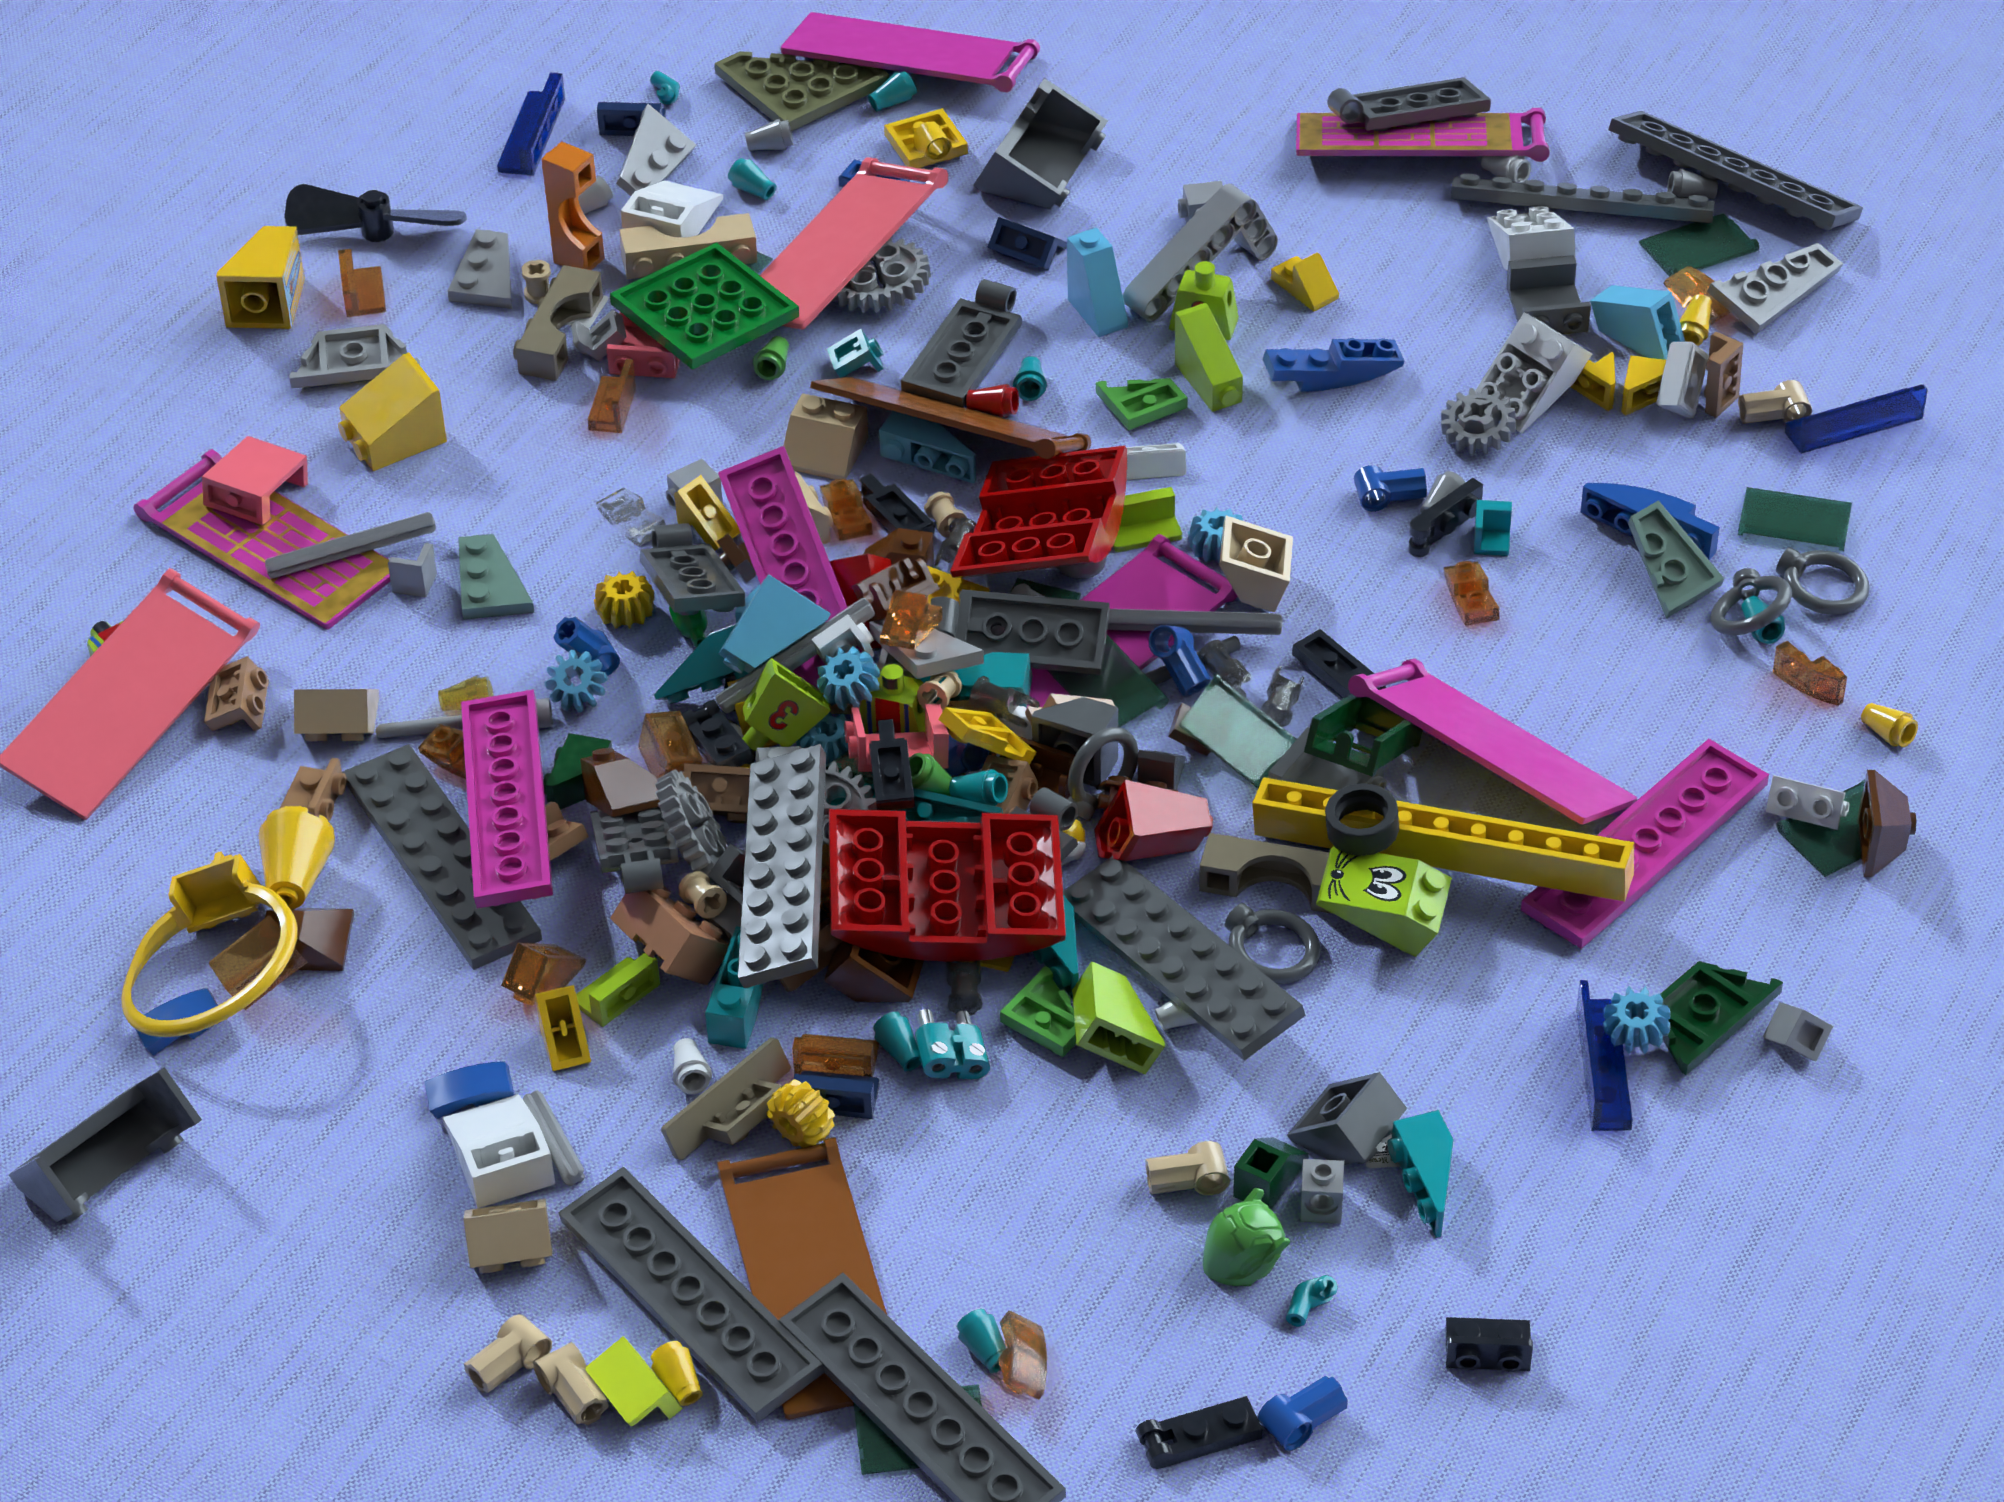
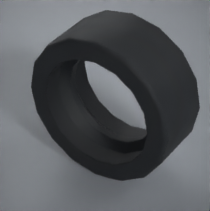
M1367 783L1352 784L1338 790L1328 800L1325 808L1328 839L1335 848L1346 854L1356 856L1374 855L1387 849L1396 840L1399 832L1398 808L1395 798L1389 791L1378 785ZM1361 810L1373 811L1384 817L1379 824L1364 829L1350 828L1340 822L1345 815Z

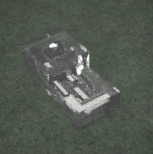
M624 487L596 502L597 509L607 521L637 546L652 540L651 532L653 526L666 525L663 518L645 508L641 496Z

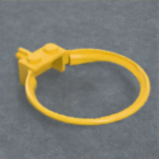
M222 851L215 853L211 864L172 876L168 896L173 907L159 918L142 938L131 961L122 988L121 1005L123 1014L128 1023L139 1032L155 1037H176L214 1026L235 1015L256 1000L278 978L289 962L295 949L298 935L295 916L277 893L259 883L241 854L224 856ZM259 904H265L276 912L281 926L277 948L260 974L236 995L208 1011L177 1020L152 1019L144 1016L135 1008L131 998V991L137 976L152 955L179 931L187 927L188 933H192L201 929L213 928L219 923L237 917H246L252 912L258 911Z

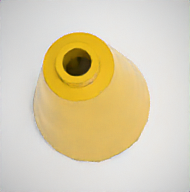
M285 806L273 810L267 815V819L263 824L261 823L258 839L265 886L277 893L290 909H296L304 903L332 853L335 835L334 828L327 818L319 814L318 818L309 814L308 808Z

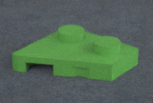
M1171 378L1153 379L1150 381L1141 379L1127 380V386L1107 387L1106 381L1096 382V394L1128 431L1188 408V397Z
M1044 966L1000 1011V1022L1064 1057L1076 1045L1074 1008L1071 1006V999L1065 990L1060 991L1054 982L1053 973L1050 968Z

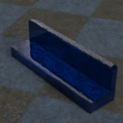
M550 72L542 92H527L497 164V171L499 173L535 175L565 101L563 73Z
M1924 384L1792 420L1786 422L1784 433L1802 454L1921 420L1924 415L1928 389Z
M1580 980L1576 1012L1591 1131L1632 1130L1633 1118L1623 1044L1614 1047L1611 1042V1035H1606L1604 1032V1021L1606 1020L1604 1018V1008L1606 1005L1612 1004L1611 999H1590L1588 980Z

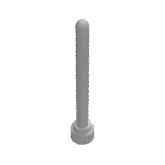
M550 698L536 699L539 728L553 727ZM462 715L380 724L376 728V735L379 738H392L463 730Z

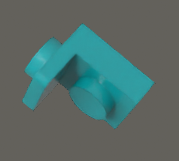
M861 329L827 348L833 368L840 378L868 362L873 365L877 372L884 369L880 359L884 355L882 348L874 337L869 340Z

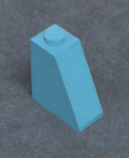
M1097 227L1067 237L1068 301L1098 337L1127 328L1128 319L1112 245Z
M1611 285L1590 300L1598 330L1644 357L1666 360L1672 342H1685L1671 291Z
M768 575L761 583L718 654L725 658L723 663L730 669L738 673L743 671L750 673L824 624L831 613L776 578Z

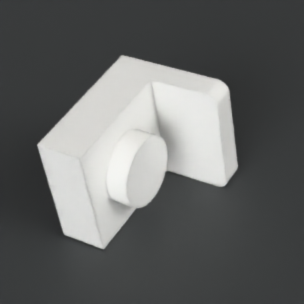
M848 614L812 638L819 657L826 665L825 655L834 658L837 656L838 647L847 653L852 646H858L862 652L866 651L871 657L874 656L870 643L874 641L871 633L862 622L856 625Z

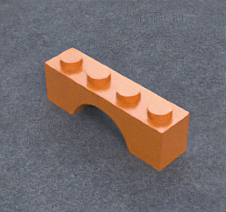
M561 141L541 158L553 261L560 266L565 265L592 270L605 259L602 232L595 228L584 215L578 196L596 181L594 154Z

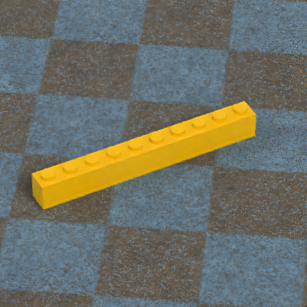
M1263 777L1252 802L1254 834L1331 849L1334 845L1328 839L1325 808L1329 798L1338 790ZM1397 800L1399 817L1398 835L1396 840L1387 849L1378 852L1417 859L1435 868L1624 902L1634 876V842ZM1361 810L1345 815L1340 822L1350 828L1364 829L1379 824L1384 817L1373 811Z

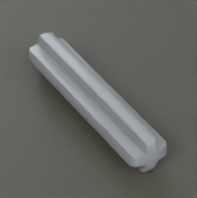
M539 1091L526 1094L523 1097V1101L538 1122L550 1150L552 1161L564 1183L572 1186L576 1182H582L585 1178L584 1168L544 1095Z

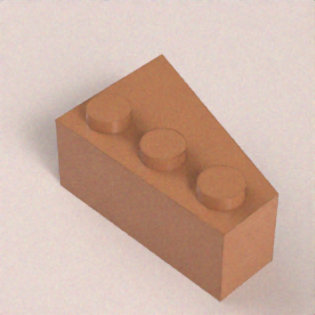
M665 886L664 889L625 894L610 919L630 939L636 942L638 940L646 947L643 951L649 957L654 958L657 955L664 960L660 968L665 973L708 985L723 962L729 944L720 938L723 932L705 920L702 923L694 917L697 912L689 905L679 900L675 903L669 898L671 891Z

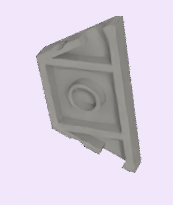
M385 324L317 332L311 341V347L305 350L300 358V368L297 372L292 371L289 375L291 389L373 380L399 357L407 353L406 346L400 339L393 336V332ZM415 357L414 359L420 365V360Z

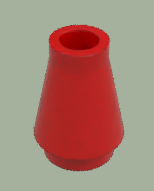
M1009 384L968 390L966 405L968 409L1008 418L1009 415H1015L1018 411L1019 393L1017 388L1010 387Z

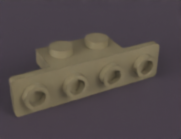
M771 1037L661 1127V1132L675 1159L683 1160L708 1138L731 1145L740 1142L748 1136L752 1128L768 1118L767 1111L769 1109L767 1102L772 1098L771 1096L775 1091L783 1087V1085L775 1083L791 1069L778 1039Z

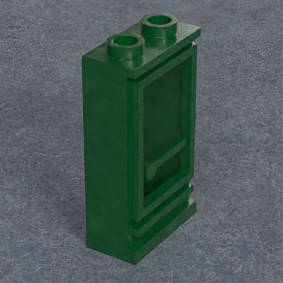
M1350 694L1312 717L1304 752L1373 777L1376 775L1378 768L1380 769L1412 748V746L1419 747L1423 729L1369 697H1356ZM1357 729L1377 736L1374 739L1372 749L1353 743L1354 737L1350 731ZM1352 748L1357 749V750H1360V751H1363V752H1365V753H1368V754H1370V756H1369V755H1366V754H1364V753L1355 751V750H1353Z

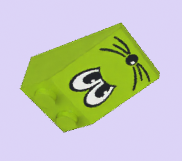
M1333 846L1330 849L1316 905L1416 957L1439 933L1452 877L1417 859L1383 853L1356 856L1346 854Z

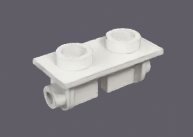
M1773 775L1766 812L1838 830L1841 816L1846 817L1849 811V802L1844 801L1845 792Z

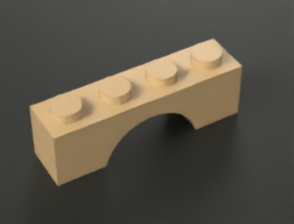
M749 213L717 217L709 230L692 237L668 236L659 232L652 225L619 229L621 257L627 279L645 277L716 242L744 264L757 263L756 235Z

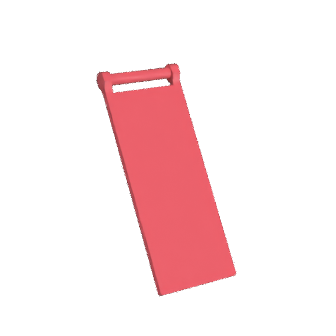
M866 157L862 161L858 173L759 275L799 306V317L782 326L801 330L805 329L937 188H943L947 184V170L943 168L928 170L882 163L876 158ZM876 175L887 176V177H894V178H900V179H907V180H913V181H919V182H926V183H925V184H920V183H914V182L894 180V179L876 177Z
M169 568L152 591L0 754V767L83 820L88 819L240 648L257 634L260 623L251 617L247 619L181 579L180 573ZM172 590L235 628L238 632L235 636H232L166 594Z

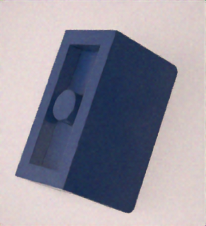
M598 102L597 119L599 135L634 136L639 126L642 112L647 104L651 105L665 118L666 109L662 108L661 103Z
M998 217L987 248L1049 270L1057 246L1067 249V242Z
M806 1070L802 1071L801 1074H794V1079L801 1083L808 1082L815 1091L820 1090V1095L823 1099L829 1101L828 1107L834 1112L835 1116L873 1119L880 1086L879 1078Z

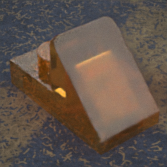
M895 590L892 594L881 632L880 644L915 650L943 620L942 607L930 605L928 603V596L925 594Z

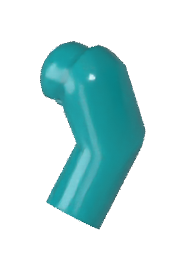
M655 71L650 77V83L660 89V91H656L659 101L664 105L675 103L679 95V83L664 73Z
M1323 1275L1297 1285L1287 1311V1322L1296 1327L1304 1326L1310 1309L1329 1302L1337 1293L1338 1285L1335 1279L1329 1275Z

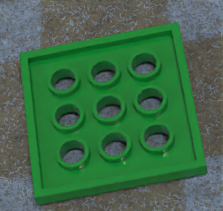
M717 242L610 293V303L692 370L799 317V306Z

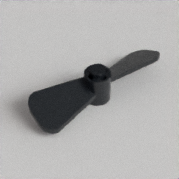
M300 184L295 186L287 196L284 218L286 226L297 228L298 235L361 228L364 239L371 242H381L393 235V221L456 226L463 224L467 220V215L465 212L457 210L391 209L389 196L378 190H369L356 197L308 184Z

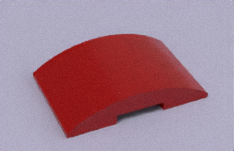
M1126 445L1060 453L1051 459L1033 456L992 461L979 495L982 511L974 532L964 534L950 570L952 578L1089 564L1105 559L1115 543L1123 514L1127 480Z
M829 809L832 936L863 949L908 959L944 962L978 961L1010 957L1033 952L1065 941L1066 928L1058 815L982 813L981 823L906 821V811Z

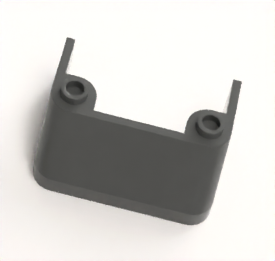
M164 1067L127 1089L16 1168L8 1176L21 1192L53 1220L58 1222L64 1218L69 1224L88 1210L84 1203L92 1195L160 1148L163 1154L176 1147L184 1140L180 1133L196 1125L202 1119Z

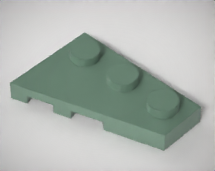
M1659 500L1630 517L1628 525L1666 619L1722 586L1724 577Z
M494 534L458 537L463 620L535 613L533 601Z

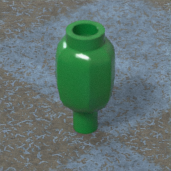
M669 606V612L676 628L683 636L691 638L694 646L698 647L706 638L704 633L708 625L706 611L699 610V613L695 615H681L677 612L674 613Z

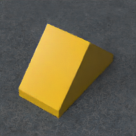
M1630 355L1621 409L1625 416L1657 401L1666 360Z
M574 985L535 994L540 1031L552 1071L590 1063V1053Z

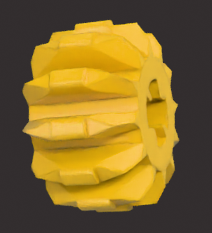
M618 571L617 576L605 575L604 582L596 584L594 607L603 624L612 623L615 629L621 625H627L630 629L633 623L644 624L645 618L652 616L655 596L652 585L647 582L646 576L637 577L634 571L627 575H622Z
M793 1079L775 1091L771 1096L772 1098L767 1102L769 1109L767 1116L774 1122L773 1128L779 1130L782 1138L789 1139L795 1147L800 1145L804 1148L816 1145L819 1141H823L835 1126L833 1122L835 1114L828 1107L829 1101L823 1099L820 1095V1090L815 1091L806 1081L801 1083Z

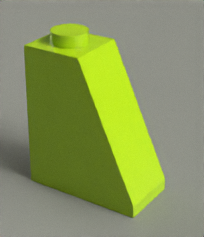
M1203 303L1175 312L1176 367L1212 412L1241 403L1243 375L1209 306Z
M1091 961L1072 989L1076 1045L1146 1075L1165 1048V1041L1126 976Z

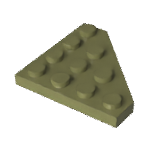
M739 51L714 63L716 75L771 120H788L791 131L873 93L890 78L889 74L881 68L814 59V61L796 60L795 55L771 53L770 58L753 57L752 52Z

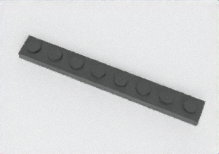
M1461 174L1460 177L1454 176L1451 188V199L1533 207L1544 206L1554 209L1701 223L1713 222L1715 201H1709L1707 197L1701 195L1689 196V199L1677 198L1669 192L1646 195L1636 189L1614 192L1604 186H1592L1590 189L1577 188V185L1572 183H1559L1558 186L1544 185L1545 183L1540 180H1527L1525 183L1512 182V179L1507 177H1494L1492 180L1479 179V176L1475 174Z

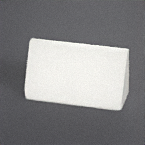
M1672 342L1670 344L1656 401L1657 405L1663 409L1693 419L1696 414L1706 371V363L1709 355L1695 343Z
M1180 443L1126 447L1127 480L1183 476L1187 472L1186 452Z

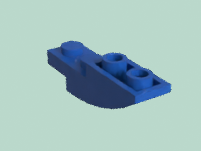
M1385 338L1332 339L1329 350L1318 348L1265 349L1262 359L1271 381H1296L1300 392L1324 391L1357 385L1386 375L1402 367L1405 362L1396 341Z
M1586 483L1583 486L1580 513L1633 537L1628 525L1630 517L1659 500L1708 560L1716 554L1720 527L1695 516V504L1662 492L1624 484Z

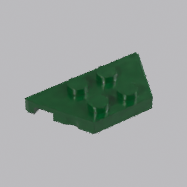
M1698 961L1660 993L1663 998V1005H1668L1670 1009V1019L1668 1020L1670 1022V1032L1668 1036H1663V1041L1680 1071L1687 1075L1780 995L1783 982L1775 978H1771L1770 984L1747 979L1748 972L1736 969H1722L1717 965Z

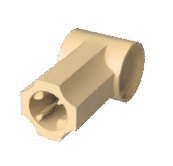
M1796 380L1784 381L1771 391L1739 395V414L1743 424L1783 419L1788 425H1799L1806 422L1812 415V407L1804 388Z
M1203 1141L1193 1145L1188 1150V1153L1145 1159L1147 1183L1151 1194L1195 1188V1191L1199 1194L1215 1195L1224 1191L1230 1184L1223 1150L1217 1142Z
M514 1315L501 1326L495 1341L464 1363L465 1372L477 1389L482 1393L485 1391L489 1393L523 1366L527 1369L534 1368V1361L550 1353L552 1341L524 1315Z
M570 1342L534 1361L533 1367L543 1389L549 1395L555 1393L576 1424L590 1425L600 1419L602 1413L608 1408L607 1398L587 1373V1365L581 1352L574 1343Z

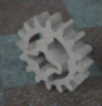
M1470 388L1469 395L1467 396L1458 392L1456 393L1457 401L1448 400L1446 402L1447 410L1441 411L1442 434L1446 435V442L1448 444L1456 442L1457 451H1461L1465 447L1469 448L1470 455H1473L1476 449H1481L1484 455L1488 454V447L1491 446L1496 450H1500L1501 441L1509 443L1511 441V433L1516 431L1515 408H1511L1509 398L1501 400V392L1499 391L1495 392L1492 396L1488 395L1487 388H1483L1481 394H1476L1475 390Z

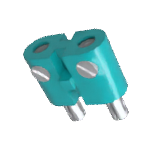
M923 1009L919 1012L918 1016L921 1026L917 1029L915 1037L925 1075L932 1078H949L951 1072H956L958 1079L972 1080L982 1078L988 1074L990 1063L982 1032L978 1026L971 1024L967 1011H959L956 1014L957 1025L955 1030H949L948 1023H934L931 1010Z

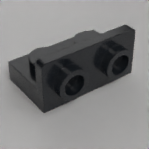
M1446 1317V1368H1460L1462 1370L1489 1369L1506 1372L1530 1371L1533 1351L1530 1320Z

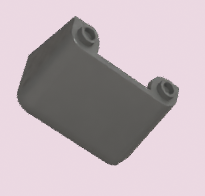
M1044 78L973 186L983 193L1051 209L1054 204L1060 207L1070 192L1065 187L1090 148L1096 151L1106 137L1101 131L1108 120Z

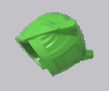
M1254 1188L1243 1202L1227 1207L1211 1222L1206 1235L1203 1253V1271L1208 1278L1225 1285L1251 1286L1255 1281L1267 1276L1272 1271L1275 1263L1281 1257L1282 1251L1290 1244L1289 1238H1285V1232L1276 1214L1268 1208L1267 1204L1261 1201L1264 1195L1263 1189Z

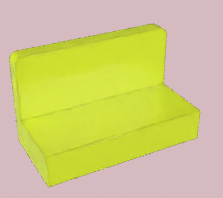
M624 1336L586 1366L587 1373L629 1426L637 1424L657 1406L669 1419L683 1409Z

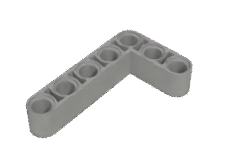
M1226 184L1206 202L1131 281L1123 293L1124 304L1145 320L1154 321L1175 301L1185 271H1195V265L1199 262H1212L1233 239L1259 260H1264L1275 251L1278 245L1277 235L1257 202L1233 184Z

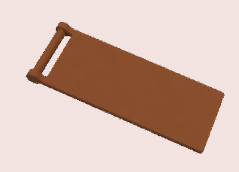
M853 377L811 381L810 385L811 389L1033 449L1039 457L1045 459L1054 458L1060 453L1089 450L1091 447V439L1084 433L1068 436Z
M835 1137L824 1139L823 1144L730 1163L729 1160L717 1162L720 1183L726 1198L751 1293L778 1320L841 1273L850 1278L887 1314ZM827 1159L828 1165L739 1184L734 1182L736 1178ZM823 1373L783 1403L782 1408L785 1418L791 1420L856 1404Z

